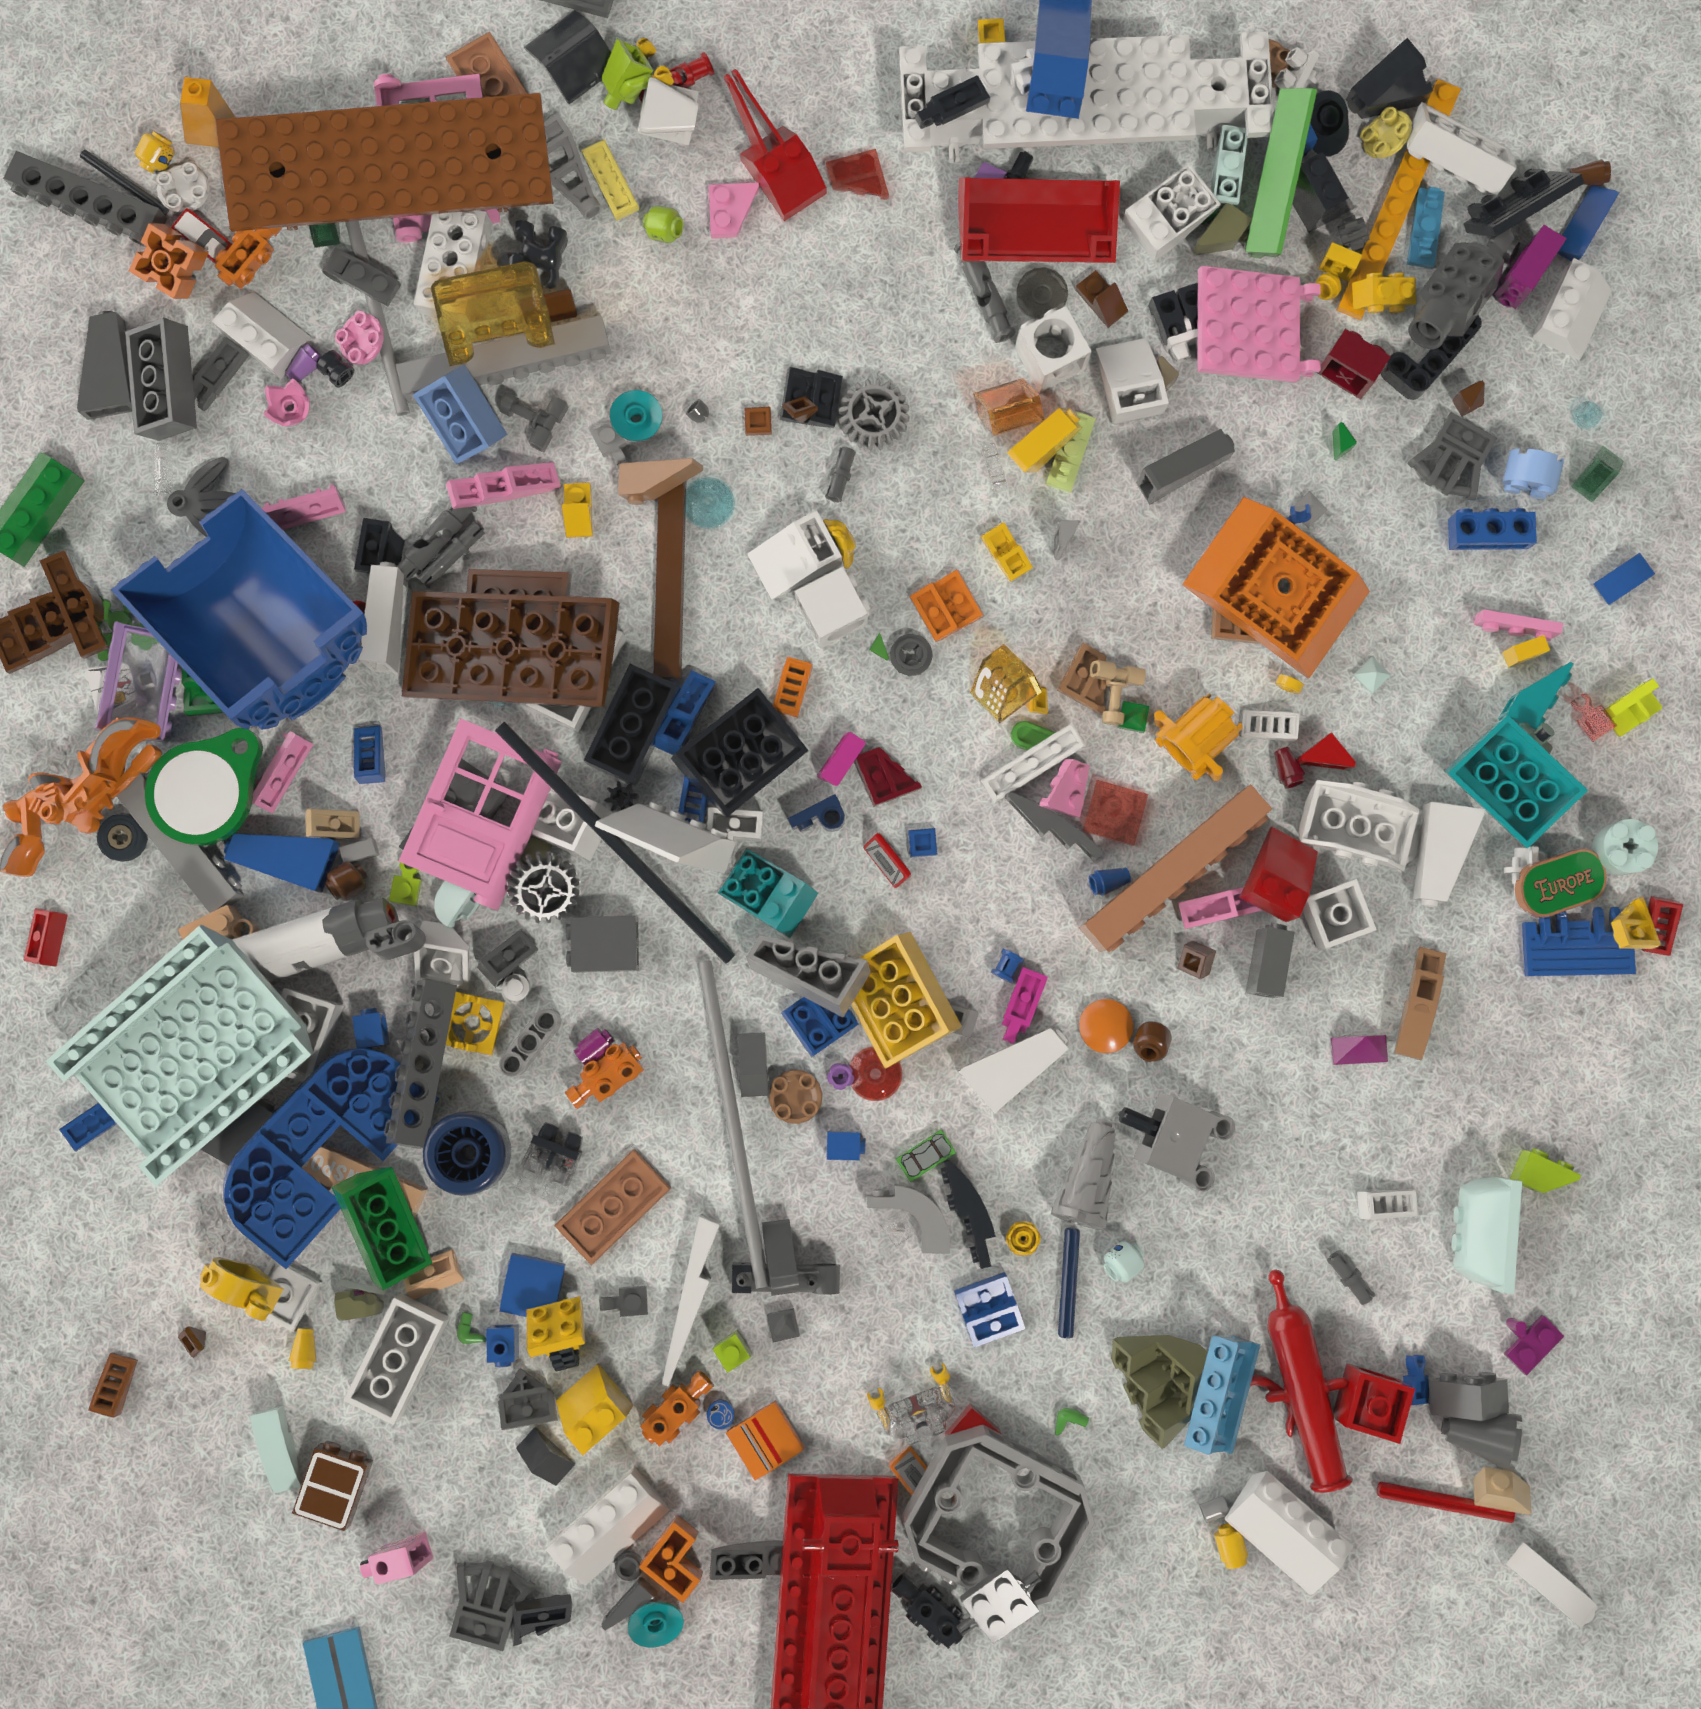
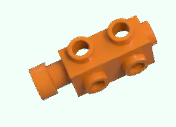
M282 227L257 229L255 231H237L233 236L232 246L228 250H221L216 256L215 268L219 271L218 278L228 286L234 284L240 290L249 284L261 265L266 264L270 260L274 249L268 241L272 236L276 237L282 230Z
M624 1042L620 1045H611L606 1050L603 1058L597 1062L594 1060L590 1061L584 1066L583 1072L580 1074L583 1082L578 1086L573 1085L565 1091V1094L577 1109L587 1103L586 1099L592 1095L599 1102H602L644 1071L639 1061L643 1057L634 1045L628 1047Z
M698 1370L691 1377V1382L687 1386L683 1383L678 1387L672 1384L662 1394L665 1400L658 1407L653 1403L642 1414L645 1420L640 1427L643 1429L642 1435L652 1444L655 1442L659 1447L665 1441L668 1444L671 1443L681 1432L678 1428L685 1421L688 1424L691 1423L700 1413L698 1408L701 1402L698 1398L702 1394L706 1395L714 1387L713 1382L705 1373ZM676 1403H682L684 1405V1410L677 1411L674 1405ZM662 1423L664 1425V1430L659 1431L655 1427V1424Z

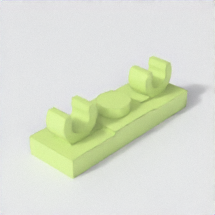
M1076 411L1074 412L1080 418L1078 423L1082 426V429L1056 453L1046 482L1047 486L1068 493L1072 491L1096 420L1094 417Z

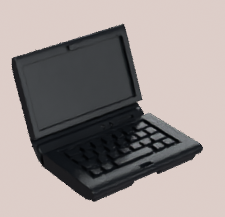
M573 10L550 29L524 46V49L546 67V71L568 104H571L602 81L603 72L611 55L610 49L595 26L576 10Z

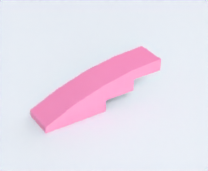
M554 462L508 466L502 471L477 473L473 478L452 479L446 483L453 509L514 500L545 493L561 487Z
M1244 887L1178 903L1185 929L1263 910L1239 898Z

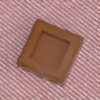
M771 407L744 408L746 436L772 435Z

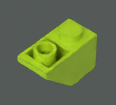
M1533 1148L1532 1151H1521L1510 1179L1522 1181V1186L1534 1192L1546 1193L1579 1181L1582 1175L1573 1171V1165L1561 1160L1555 1163L1548 1159L1549 1154Z

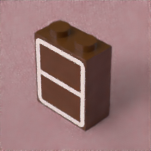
M325 1441V1443H320L314 1448L292 1514L345 1531L352 1524L373 1460L368 1459L367 1454L362 1451L351 1450V1452L342 1450L341 1445L335 1442Z

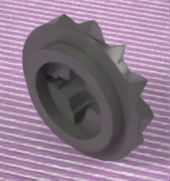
M906 634L899 637L893 643L890 651V659L898 673L908 677L921 675L929 668L933 657L932 648L928 641L917 634ZM918 647L916 657L919 661L912 659L907 664H904L907 655L903 650L911 652Z

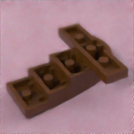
M65 550L39 560L52 592L29 599V604L7 611L8 616L0 618V660L8 674L37 662L72 642L75 643L80 657L83 659L109 649L99 625L104 620L102 599L94 589L80 581L70 555Z

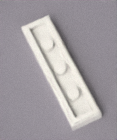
M1070 723L986 776L981 782L995 803L1080 750L1086 744L1074 725Z

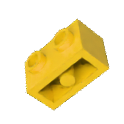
M1371 273L1366 275V279L1352 283L1353 310H1368V313L1384 312V310H1389V313L1405 312V307L1416 305L1415 277H1404V273L1389 274L1388 277H1383V273Z

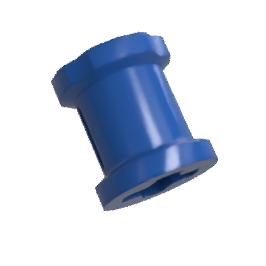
M1003 948L1001 951L1003 955L1000 961L990 973L1012 984L1014 980L1012 976L1019 963H1023L1024 959Z

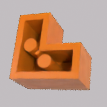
M676 1514L644 1556L639 1568L684 1603L701 1581L703 1571L684 1556L695 1542L699 1531Z

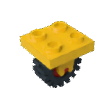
M581 1297L527 1309V1351L530 1358L546 1354L547 1357L549 1356L550 1361H552L555 1371L579 1366L580 1345L585 1344L584 1311Z

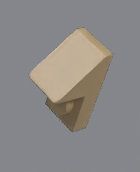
M307 809L306 837H320L332 840L360 838L359 811Z

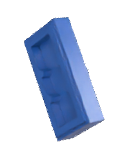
M98 1102L59 1130L73 1150L77 1152L117 1123Z

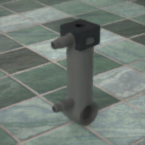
M751 1262L733 1263L732 1293L771 1292L770 1284L768 1287L756 1289ZM796 1264L799 1292L824 1295L840 1293L839 1264Z

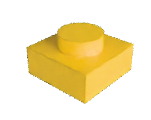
M1004 18L978 19V43L1005 42Z

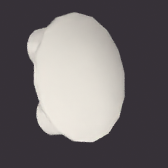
M191 162L173 166L166 171H162L156 178L158 198L166 208L173 212L183 213L186 208L193 212L201 207L208 198L210 191L208 179Z

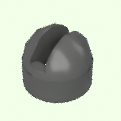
M698 399L689 407L686 415L692 421L701 423L705 421V417L709 416V409L701 399Z

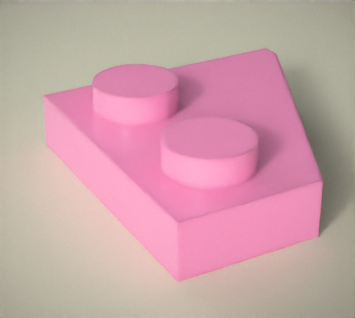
M759 182L709 185L711 238L738 237L742 223L751 209L755 195L759 192Z
M1064 759L1059 768L1058 775L1054 777L1050 784L1053 790L1048 798L1041 799L1039 806L1070 817L1080 818L1090 765L1074 759Z

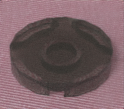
M1046 267L1034 268L1026 272L1019 280L1016 290V301L1021 312L1034 320L1043 318L1044 314L1057 307L1059 310L1065 307L1068 298V287L1064 278L1055 270Z

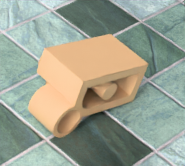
M225 905L179 928L178 931L184 940L198 926L203 925L229 939L242 936L240 932L241 927L246 923L250 926L249 934L259 931V928L255 922L243 919L237 907Z

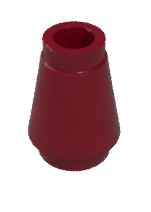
M1284 747L1275 751L1274 755L1280 784H1283L1285 789H1289L1304 783L1305 772L1290 751V748Z

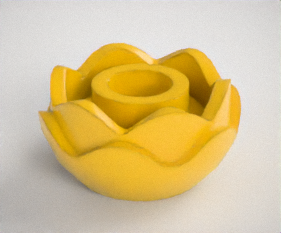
M1027 1221L1014 1223L1006 1234V1243L1016 1255L1033 1254L1041 1241V1236L1036 1226ZM1021 1236H1025L1024 1241L1020 1239Z

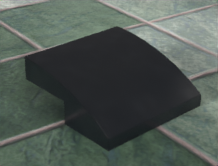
M789 367L782 404L806 396L818 407V411L801 423L794 419L782 406L780 420L834 428L843 376L817 370L814 373Z

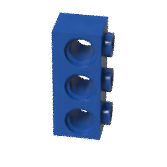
M1469 508L1459 509L1448 519L1449 550L1529 549L1537 543L1536 513L1526 512L1525 508H1515L1509 510V512H1499L1497 508L1485 509L1483 512H1473V509ZM1514 523L1521 526L1522 533L1515 530ZM1461 524L1469 527L1470 534L1462 531ZM1487 524H1492L1496 528V534L1488 530Z

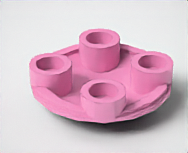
M357 311L353 317L347 320L343 328L336 332L335 340L340 344L342 355L348 362L356 365L367 364L375 359L381 350L384 340L383 328L380 321L373 315Z

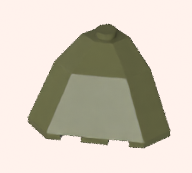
M1171 1335L1116 1337L1113 1339L1111 1360L1115 1369H1119L1125 1375L1127 1383H1124L1123 1387L1131 1404H1138L1142 1413V1419L1139 1422L1143 1431L1163 1449L1191 1419L1208 1352L1199 1344Z

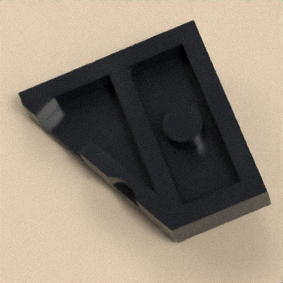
M571 1594L553 1595L546 1598L525 1599L514 1602L513 1646L522 1644L521 1637L534 1631L539 1636L554 1627L570 1622L572 1612Z

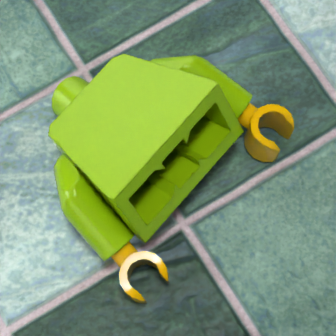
M617 38L602 75V81L608 90L603 101L607 107L617 110L621 101L630 104L635 103L641 91L648 88L650 77L656 78L668 86L674 83L671 72L665 66H659L655 70L654 75H651L653 69L646 58L654 55L656 48L647 38L639 39L636 44L637 46Z

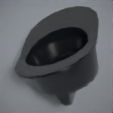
M1323 90L1317 93L1310 124L1318 138L1313 147L1317 154L1324 152L1326 157L1336 155L1345 147L1349 138L1348 109L1345 100L1339 93L1332 90Z

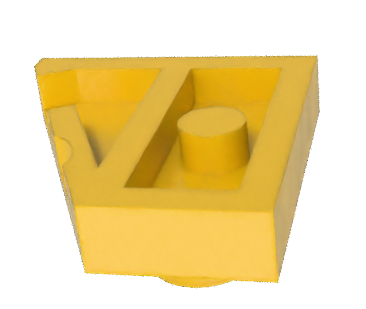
M1644 897L1632 900L1611 922L1614 931L1613 936L1620 949H1653L1661 945Z

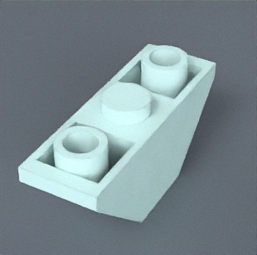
M1222 125L1211 182V192L1220 203L1239 204L1247 146L1246 128Z

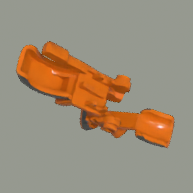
M117 717L102 729L96 740L93 741L85 752L80 750L77 753L78 760L83 769L80 776L70 779L43 772L31 774L28 781L33 789L18 800H10L2 805L5 815L11 821L22 824V834H17L5 848L0 860V872L20 877L33 876L39 861L45 854L44 843L41 840L40 817L49 824L59 825L63 820L76 826L77 830L82 833L91 834L96 832L100 827L99 819L104 818L101 811L105 807L112 809V799L124 791L140 773H146L162 756L160 748L154 745H146L132 760L131 766L125 772L126 760L131 750L142 741L158 738L161 733L160 726L136 717Z

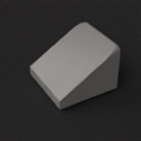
M950 1003L962 1026L953 1033L971 1038L979 1013Z

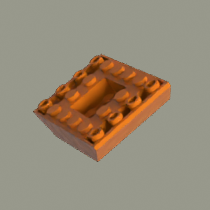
M1246 497L1240 500L1182 583V586L1306 678H1310L1370 592L1360 574L1274 509ZM1282 578L1286 579L1290 584V589L1286 594L1281 593L1278 589V582Z

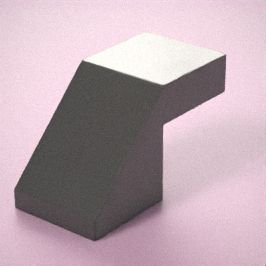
M765 1032L738 1034L741 1097L768 1096Z

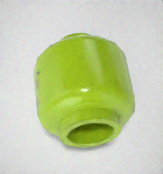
M657 205L653 206L644 215L643 227L646 229L647 236L654 241L672 243L683 232V219L674 208Z

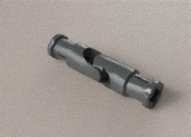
M959 242L955 245L954 250L955 253L959 254L961 258V247ZM962 261L964 264L963 271L969 284L973 287L974 295L986 323L990 324L995 335L993 337L994 342L1000 343L1010 339L1015 335L1016 330L1011 327L1007 319L1006 307L996 285L992 281L986 262ZM987 297L991 298L990 302L986 305L984 299Z
M451 506L449 510H444L423 535L404 553V559L396 567L404 574L403 585L405 587L409 585L408 581L417 571H422L439 550L463 526L462 522L472 512L478 510L476 506L453 509ZM443 530L442 536L438 537L436 533Z

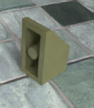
M1226 203L1197 242L1193 253L1201 255L1233 250L1238 242L1243 244L1248 238L1250 231L1248 228L1252 218L1232 204Z

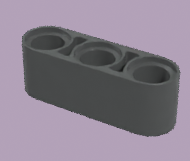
M790 1220L762 1222L771 1296L799 1292Z

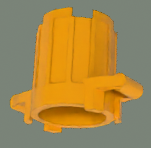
M1210 693L1200 698L1175 722L1168 718L1163 711H1156L1154 714V724L1160 728L1155 734L1157 736L1155 739L1157 745L1160 748L1164 746L1179 765L1193 774L1191 777L1194 780H1198L1204 773H1207L1213 781H1220L1223 768L1217 765L1213 759L1239 736V732L1243 729L1241 722L1235 725L1232 721L1231 716L1235 712L1219 697L1212 701Z

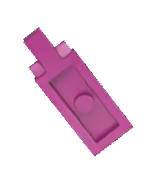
M1025 967L1021 968L1003 1015L1002 1025L1007 1026L1003 1037L1004 1041L1014 1044L1018 1032L1025 1033L1026 1029L1030 1026L1048 976Z

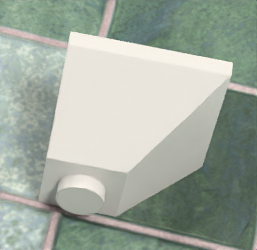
M423 920L420 929L424 932L426 941L420 950L414 952L415 981L431 979L457 985L458 989L468 990L470 986L469 946L452 927L449 928L443 923Z

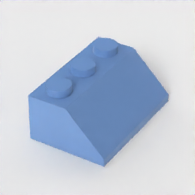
M465 364L413 394V397L456 465L508 435Z

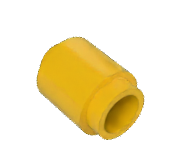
M1229 1523L1220 1525L1218 1531L1214 1533L1221 1562L1225 1563L1227 1569L1245 1566L1247 1564L1248 1552L1243 1535Z

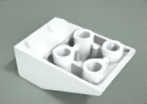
M1188 163L1127 208L1123 222L1155 262L1178 245L1212 214L1221 203Z
M1147 338L1095 349L1112 424L1164 414L1169 404L1163 377Z
M817 510L791 523L747 554L771 600L842 565V556Z

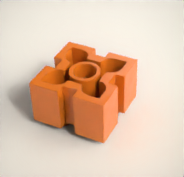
M149 223L141 240V243L146 245L144 252H136L129 272L145 282H158L156 288L173 299H188L197 281L191 277L193 271H201L209 251L193 241L180 240L182 234L165 224Z

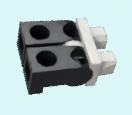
M1198 283L1179 288L1176 293L1173 290L1154 296L1148 305L1151 315H1154L1165 351L1166 353L1171 352L1177 364L1190 359L1191 354L1188 346L1196 344L1198 350Z

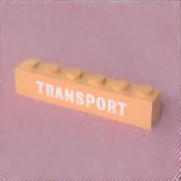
M324 1143L302 1166L305 1171L329 1191L332 1186L357 1173L381 1169ZM396 1175L415 1219L428 1189Z

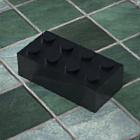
M630 663L589 747L584 762L595 769L636 787L655 748L656 734L668 716V710L680 691L679 685Z

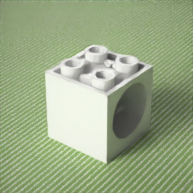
M1067 306L1059 310L1057 307L1046 312L1043 318L1037 321L1029 320L1020 327L1015 345V350L1039 393L1084 371L1092 352ZM1042 338H1055L1066 346L1067 353L1060 358H1049L1037 350L1036 343Z
M843 566L795 590L796 603L820 649L868 624V616H870L868 610H870V607L863 595L858 596L857 582L851 572L846 573Z

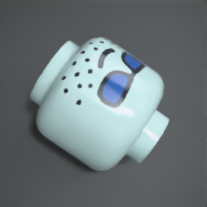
M1121 1241L1105 1254L1104 1270L1115 1282L1128 1283L1144 1270L1145 1263L1143 1257H1145V1254L1137 1244L1134 1243L1132 1245L1126 1241Z

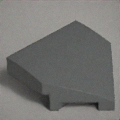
M520 1368L503 1394L498 1397L500 1399L498 1405L501 1430L558 1421L554 1392Z

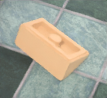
M453 1249L431 1257L432 1264L404 1279L406 1293L412 1299H417L464 1281Z

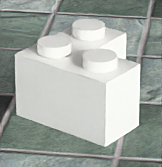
M709 807L707 830L711 831L712 828L724 831L728 833L726 838L732 841L762 842L763 812L735 810L726 818L717 808ZM734 850L732 852L728 866H733Z

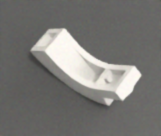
M1523 1542L1506 1565L1549 1600L1578 1627L1582 1628L1585 1624L1589 1623L1595 1616V1611L1598 1608L1597 1604Z

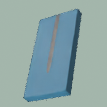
M360 1626L303 1642L317 1709H378Z

